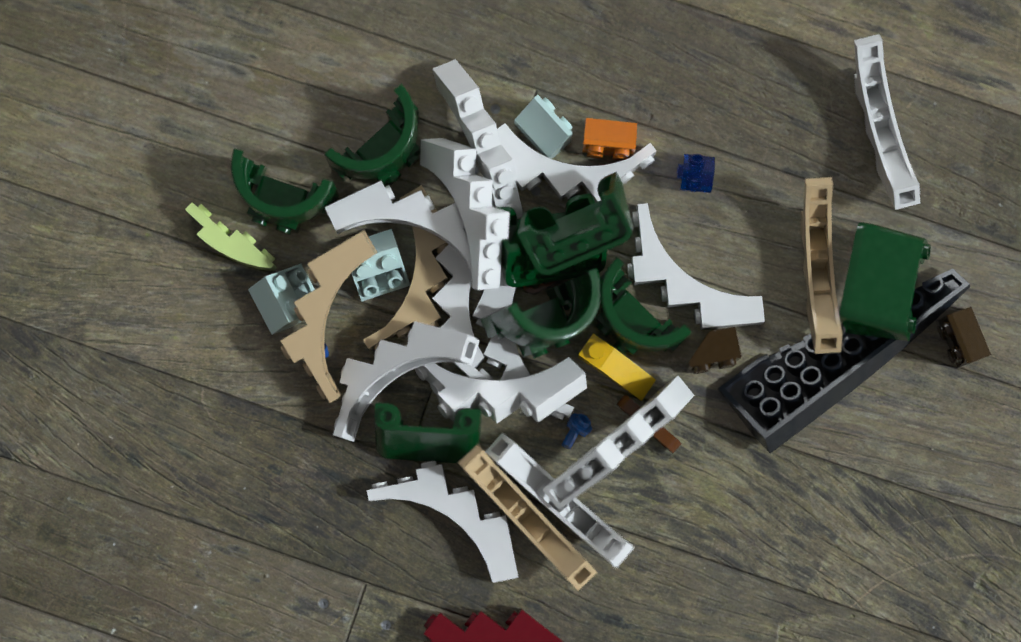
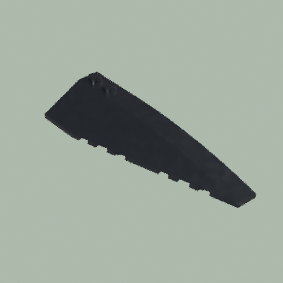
M954 269L922 282V286L914 291L911 312L912 317L916 318V329L914 333H910L909 341L849 334L840 321L842 329L841 352L815 354L812 337L809 334L803 337L802 341L792 346L787 344L779 348V352L770 356L766 354L759 357L720 386L718 390L753 436L771 454L889 362L970 288V284Z

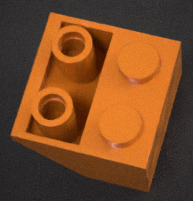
M586 118L582 153H587V157L602 158L603 155L613 156L614 160L618 161L632 157L636 149L637 123Z

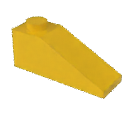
M592 334L578 354L579 359L640 401L643 400L656 381L655 378L595 334Z

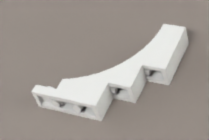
M448 244L436 257V260L453 278L432 298L450 316L440 328L467 334L475 338L469 311L472 273L465 259ZM479 346L477 347L472 365L453 362L469 378L493 380L483 368L480 371L476 369L484 360Z
M676 376L660 388L618 428L542 490L560 510L612 472L625 457L642 446L654 432L671 421L694 397V394L682 379Z

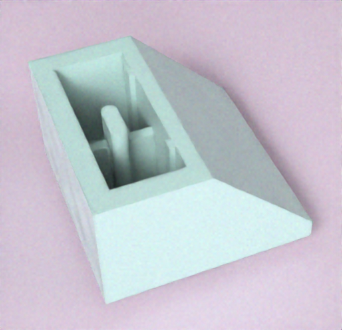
M537 95L517 116L514 122L516 127L542 155L553 159L572 142L573 133L571 129L573 127L563 116L559 118L555 114V107L546 97L541 99Z
M392 229L368 236L378 253L364 261L351 273L361 301L410 286Z
M302 264L265 276L248 289L272 335L301 322L294 311V308L297 307L294 302L315 290Z

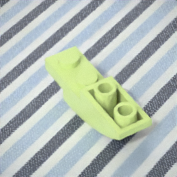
M191 202L185 209L203 226L196 235L222 255L235 262L260 270L274 271L277 268L272 263L275 258L266 249L260 252L254 246L257 241L246 231L241 234L236 230L229 237L228 234L231 231L220 221L215 224L209 218L212 213L202 204L197 207Z

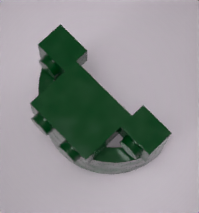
M402 84L394 90L398 95V98L393 103L395 107L392 110L388 109L386 111V115L391 120L364 143L355 154L349 147L344 149L345 153L343 155L336 152L332 147L324 154L329 166L343 181H346L348 178L350 180L354 178H376L378 181H382L384 186L387 183L392 185L401 177V170L406 166L412 167L420 159L421 149L416 144L418 133V117L416 115L419 114V110Z
M234 148L231 158L232 179L238 193L249 206L247 214L249 217H252L251 222L264 227L269 223L277 226V231L290 235L291 231L299 232L302 222L308 221L319 214L325 215V207L337 202L339 192L332 181L323 179L320 186L313 182L311 191L308 192L302 188L265 176L267 168L264 165L254 164V161L243 156L244 151ZM253 186H256L257 188L253 195L251 189L253 188Z
M616 257L607 271L600 277L602 283L601 313L595 319L598 322L596 328L605 337L610 334L616 341L614 346L624 356L628 353L632 357L638 350L650 352L661 350L666 352L669 350L671 353L674 352L687 339L691 331L685 325L681 328L675 327L670 319L661 326L635 297L626 290L632 284V281L624 276L625 273L621 269L624 263ZM612 295H614V296L616 297V299H615L613 302H612Z
M597 268L547 290L550 301L524 312H521L517 303L480 319L488 339L496 335L499 340L506 337L518 345L523 357L532 354L533 358L548 353L546 348L554 345L557 349L570 343L569 338L574 337L589 326L599 309L601 281ZM571 308V312L567 316L565 311Z

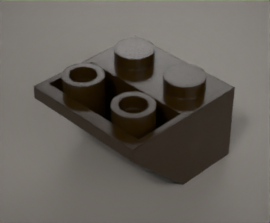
M972 307L949 314L938 320L940 324L937 326L938 333L942 340L946 339L949 346L947 350L948 357L952 364L956 363L957 368L991 355Z
M736 326L710 331L685 366L686 371L693 370V374H700L711 370V366L718 365L719 369L734 367L736 361L742 358Z

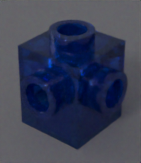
M684 154L683 164L678 163L676 179H681L680 190L711 193L715 174V157L702 156L700 154Z

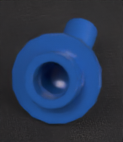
M574 413L567 421V427L570 430L561 445L570 450L578 435L586 437L592 431L591 421L586 415Z

